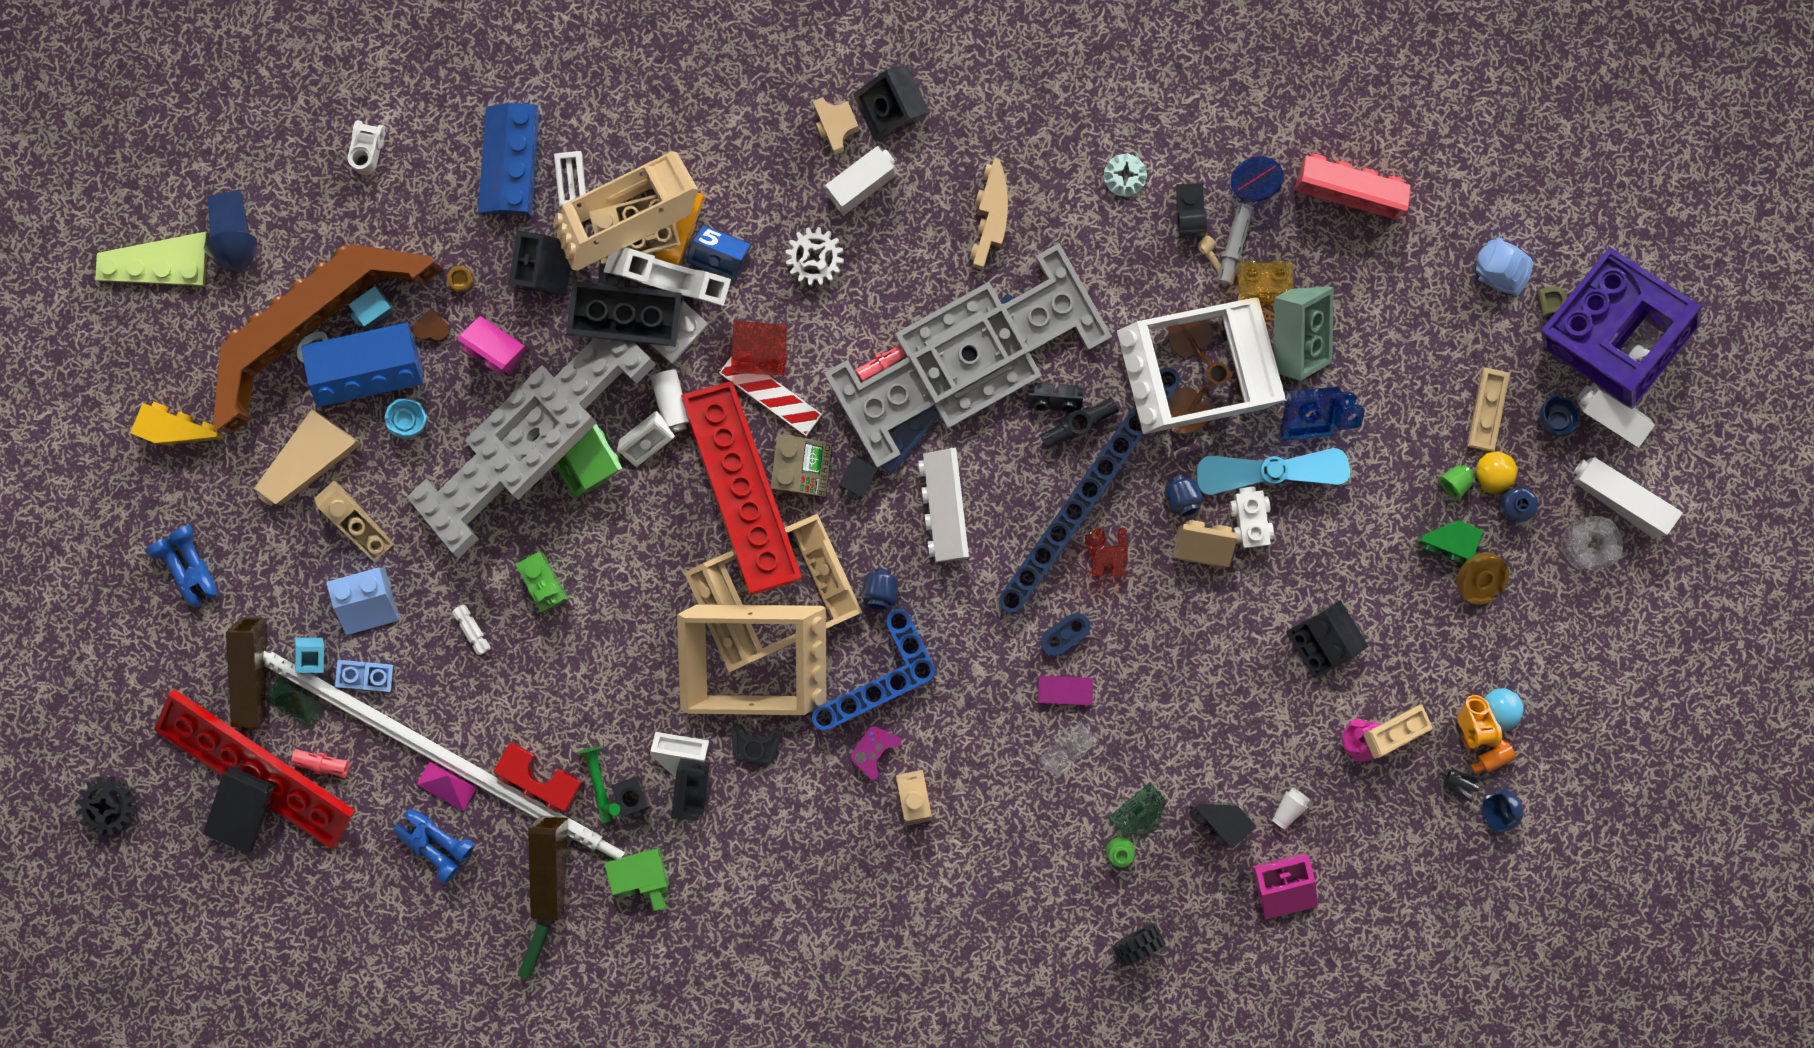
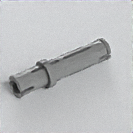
M1237 204L1227 246L1221 254L1222 263L1216 279L1221 284H1234L1238 264L1243 259V256H1241L1254 211V207L1250 205Z

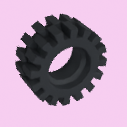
M1150 924L1123 937L1112 945V948L1121 965L1125 967L1154 954V952L1164 947L1166 943L1156 924Z

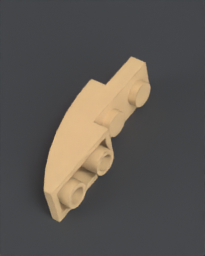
M994 158L992 165L987 164L983 180H986L987 184L984 191L979 189L975 205L979 206L978 214L988 216L987 219H981L977 234H981L982 237L979 245H973L969 258L974 260L973 268L979 270L984 269L990 246L1001 248L1006 229L1008 214L1007 185L1000 159Z

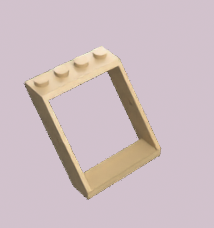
M695 605L677 614L680 710L688 714L805 715L826 703V607ZM705 623L796 624V696L707 695Z

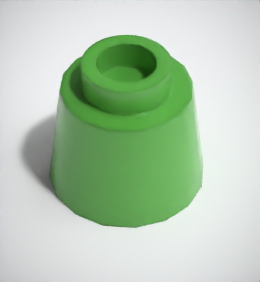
M1457 465L1438 477V481L1449 496L1459 500L1473 484L1474 473L1466 465L1462 467Z
M1117 837L1107 844L1106 857L1112 865L1126 867L1132 863L1136 852L1133 843L1129 839Z

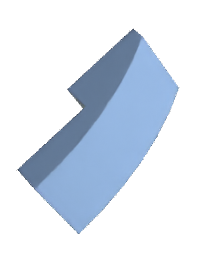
M337 660L335 687L390 692L393 665Z

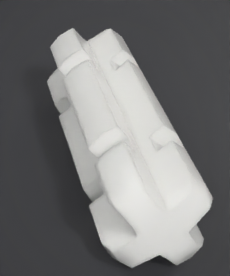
M465 605L455 608L452 613L456 620L460 621L459 625L469 642L474 644L472 647L476 654L482 655L489 651L490 645L486 639L482 638L484 635L474 618L469 616L471 613Z

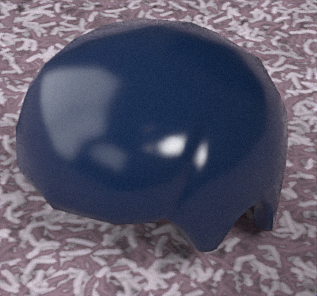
M1554 394L1546 399L1538 413L1542 429L1553 436L1564 437L1570 435L1577 429L1580 422V412L1573 400L1561 397L1559 394Z
M1499 790L1484 797L1482 812L1484 820L1490 829L1496 833L1513 830L1520 825L1523 819L1522 802L1515 793L1508 790Z

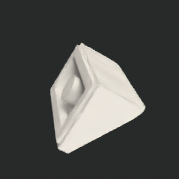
M655 411L619 440L617 451L637 467L674 438V434L662 416Z

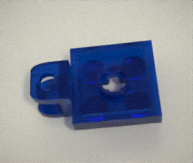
M1339 387L1288 391L1279 436L1282 441L1330 437L1334 434L1335 426L1338 430L1360 427L1363 422L1365 409L1362 405L1355 404L1357 399L1355 393L1349 391L1342 392ZM1310 411H1315L1312 412L1309 417L1306 416V414ZM1357 414L1354 419L1348 420L1351 415Z

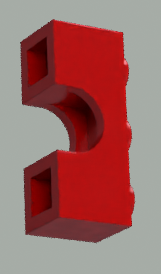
M514 742L509 743L493 771L499 775L497 779L508 786H512L513 783L523 788L521 793L535 800L536 797L545 800V806L557 813L560 810L567 811L584 781L562 769H557L548 782L537 781L531 773V765L536 755Z

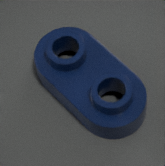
M1073 613L1051 627L1041 637V647L1044 652L1057 656L1081 641L1090 631L1089 619L1081 613ZM1074 621H1078L1081 624V630L1078 632H1074L1071 628ZM1052 637L1059 639V645L1055 648L1049 644V640Z

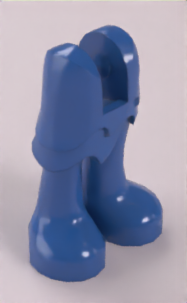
M189 524L172 532L168 536L169 538H164L151 544L145 549V552L150 558H160L164 561L177 583V589L180 591V594L191 607L197 608L202 605V600L193 585L199 583L204 593L210 599L216 597L218 592L209 573L208 566H206L204 559H199L192 542L194 532ZM173 544L180 550L189 565L187 570L184 569L178 558Z
M408 809L404 817L417 828L412 833L409 829L397 823L393 828L394 833L419 858L423 855L438 869L436 876L438 882L442 885L447 884L460 869L461 865L431 846L430 838L446 849L460 864L469 857L475 847V843L468 839L458 841L439 829L429 817L417 810Z

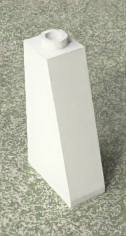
M1595 457L1587 461L1583 459L1574 470L1576 474L1573 479L1574 483L1651 538L1668 535L1683 513Z

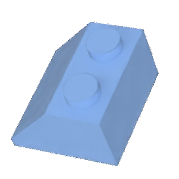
M375 568L326 582L333 609L346 635L399 621L385 568Z

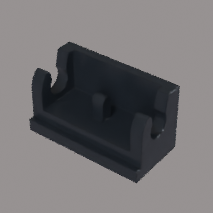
M680 758L676 770L671 819L678 818L696 821L699 820V814L704 813L710 762Z

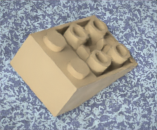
M657 195L590 211L594 234L659 203ZM676 223L624 248L654 255L681 245ZM608 256L601 259L602 264H606Z

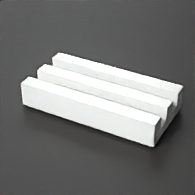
M581 151L554 154L560 208H562L563 204L576 199L572 158H576L580 196L586 194ZM561 159H566L570 200H565Z

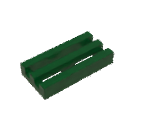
M537 924L518 973L519 977L527 979L532 976L550 930L549 924Z

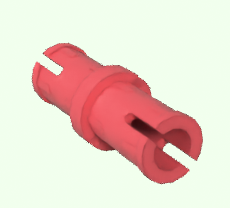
M899 344L882 355L880 353L875 355V359L856 368L855 372L862 383L906 359L907 356Z
M296 749L291 759L293 767L309 769L319 775L326 773L345 778L349 771V761L328 757L325 753L313 754Z

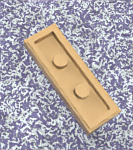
M1482 368L1466 447L1495 452L1510 377L1509 372Z
M1421 704L1363 733L1373 758L1376 759L1427 733L1433 728Z

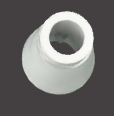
M1292 787L1289 792H1285L1272 821L1281 828L1286 829L1288 825L1308 808L1307 804L1310 799Z

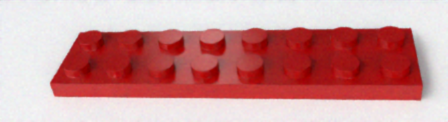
M733 381L681 395L690 428L748 595L751 596L801 581L802 575Z
M174 689L168 694L154 731L221 776L223 772L228 771L229 766H233L274 784L271 802L268 807L331 850L337 847L355 812L353 808Z

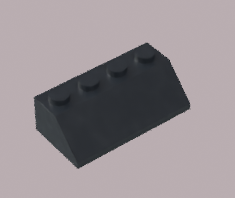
M573 281L566 335L676 347L683 305L682 293Z

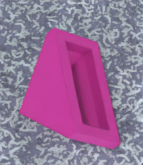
M432 761L428 763L417 783L419 787L462 811H465L478 788Z

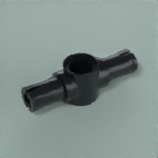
M1109 397V399L1092 408L1088 406L1082 410L1074 411L1069 417L1061 420L1060 425L1043 434H1039L1042 442L1051 438V440L1044 443L1046 449L1048 450L1066 439L1072 440L1077 436H1083L1089 430L1098 426V422L1118 413L1117 405L1109 409L1107 408L1115 403L1113 398ZM1080 416L1086 420L1087 425L1084 430H1077L1073 427L1072 419L1074 417Z

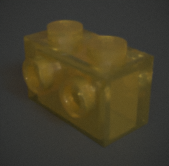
M1249 260L1238 263L1236 274L1237 301L1259 298L1260 304H1273L1275 297L1290 289H1294L1292 262L1274 260L1270 263H1258L1257 261Z

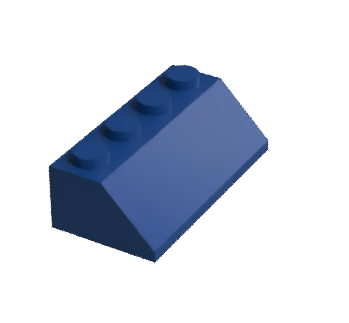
M504 103L486 107L478 213L532 217L540 111L535 104Z
M408 322L301 346L308 386L316 407L423 384V365Z

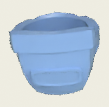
M1497 238L1496 240L1488 241L1487 245L1477 254L1476 272L1480 276L1478 279L1480 282H1485L1493 289L1512 294L1513 296H1518L1529 281L1533 267V261L1526 253L1516 246L1504 242L1503 239Z

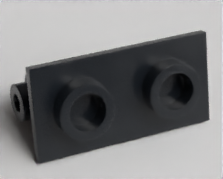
M1037 382L1034 385L1029 384L1027 408H1034L1037 411H1046L1048 409L1061 410L1065 413H1073L1082 408L1083 388H1078V385L1059 384L1058 393H1053V384Z

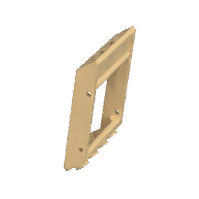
M671 151L563 204L560 213L555 215L553 228L556 230L557 238L561 242V247L564 249L566 259H568L572 270L578 271L689 216L698 188L678 153ZM653 188L660 201L659 203L587 237L581 223L590 219V211L620 204Z
M818 514L785 527L787 534L793 533L832 619L826 622V629L862 613ZM733 550L684 573L698 605H743L725 567V563L736 559ZM707 623L729 672L796 643V634H793L762 648L752 624Z

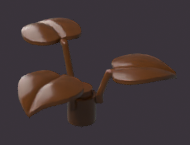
M1179 308L1176 310L1174 314L1187 311L1182 308ZM1207 320L1169 326L1168 339L1172 350L1184 358L1191 356L1195 352L1208 365L1205 370L1207 384L1198 394L1193 388L1184 387L1176 390L1171 395L1168 401L1171 418L1213 409V403L1208 398L1202 397L1203 394L1212 385L1223 384L1229 378L1237 379L1235 389L1243 398L1237 374L1231 373L1229 368L1223 363H1213L1211 359L1207 358L1199 350L1208 347L1212 341L1213 330ZM1279 374L1281 383H1283L1284 378ZM1208 421L1172 428V431L1176 434L1190 433L1203 427Z

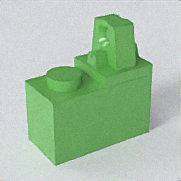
M539 551L516 564L540 612L547 613L570 600L543 552Z
M660 847L605 862L612 895L620 893L621 898L637 894L636 889L639 888L644 898H651L654 911L666 908L663 894L669 892V880Z

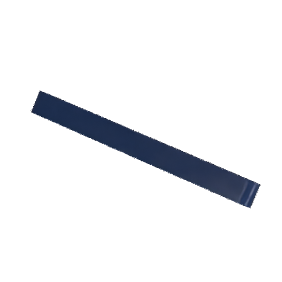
M1165 367L1160 370V375L1169 374L1174 380L1173 386L1164 387L1167 401L1180 383L1179 373L1171 367ZM1136 404L1000 594L999 605L1003 611L1014 613L1022 608L1144 435L1142 430L1133 431L1129 427V420L1131 418H1139ZM1121 439L1126 442L1127 450L1125 453H1117L1114 450L1113 443L1115 440ZM1102 461L1108 462L1112 467L1111 474H1100L1097 469L1098 463ZM1091 483L1095 486L1096 494L1094 497L1088 498L1083 495L1082 486L1084 484ZM1068 506H1078L1081 511L1079 519L1072 520L1067 516L1066 509ZM1055 527H1060L1065 532V538L1061 542H1056L1051 538V530ZM1044 549L1049 553L1050 559L1046 564H1040L1036 561L1035 553L1037 550ZM1023 571L1031 572L1034 576L1033 584L1031 586L1022 585L1019 581L1020 573ZM1013 593L1018 597L1019 603L1015 608H1008L1004 605L1003 599L1006 594Z

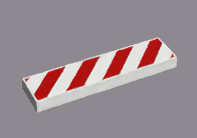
M736 351L719 372L723 377L733 381L734 385L806 437L822 416L820 412Z

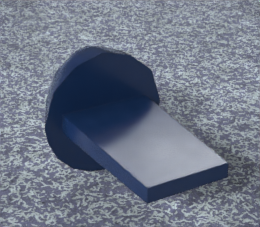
M241 190L209 196L210 238L205 242L204 250L219 267L230 272L240 273L253 262L257 251V239L249 234Z

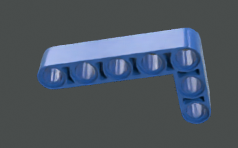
M896 609L890 612L887 617V626L906 665L815 709L812 714V721L816 728L820 730L831 729L932 679L935 672L934 665L910 615L906 611ZM895 614H902L906 617L907 624L903 629H895L891 625V619ZM908 638H914L919 645L917 652L913 654H908L903 650V643ZM924 662L929 665L930 674L928 677L919 678L916 676L914 670L918 663ZM896 674L904 676L906 685L902 690H895L891 687L890 679ZM871 686L878 687L882 693L880 700L876 702H871L866 698V691ZM852 698L855 700L857 709L854 713L847 714L842 710L841 704L844 699ZM821 710H827L832 714V722L829 725L819 724L817 715Z

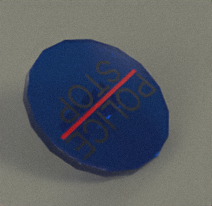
M1264 156L1252 157L1243 161L1234 169L1230 185L1234 194L1241 200L1260 202L1271 198L1280 190L1284 182V172L1280 164L1272 158Z

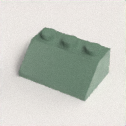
M1333 287L1290 289L1275 297L1273 305V354L1280 375L1301 381L1332 363Z

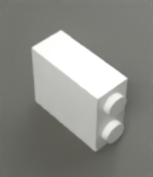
M877 146L825 185L828 197L843 216L894 178V159L886 149L881 151Z
M1594 382L1591 386L1586 385L1578 396V399L1581 400L1578 405L1584 413L1638 448L1655 426L1648 416L1635 408L1632 409Z

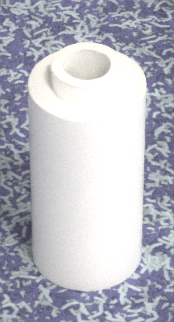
M669 370L652 375L650 378L660 415L672 433L687 429L686 424L689 422L681 398L683 393L677 371Z

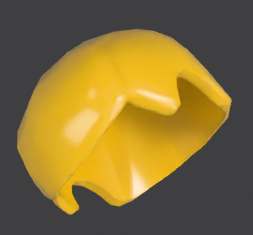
M1495 451L1486 453L1478 461L1476 478L1483 491L1499 495L1504 494L1514 486L1518 470L1511 456Z

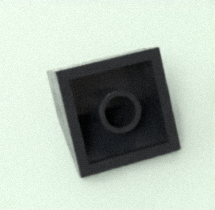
M908 65L886 69L853 94L875 142L914 125L930 114Z

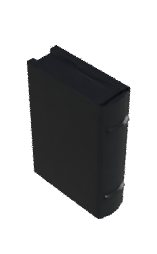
M229 766L228 771L222 773L203 835L244 853L251 852L254 849L256 840L259 838V831L268 805L271 802L274 784Z

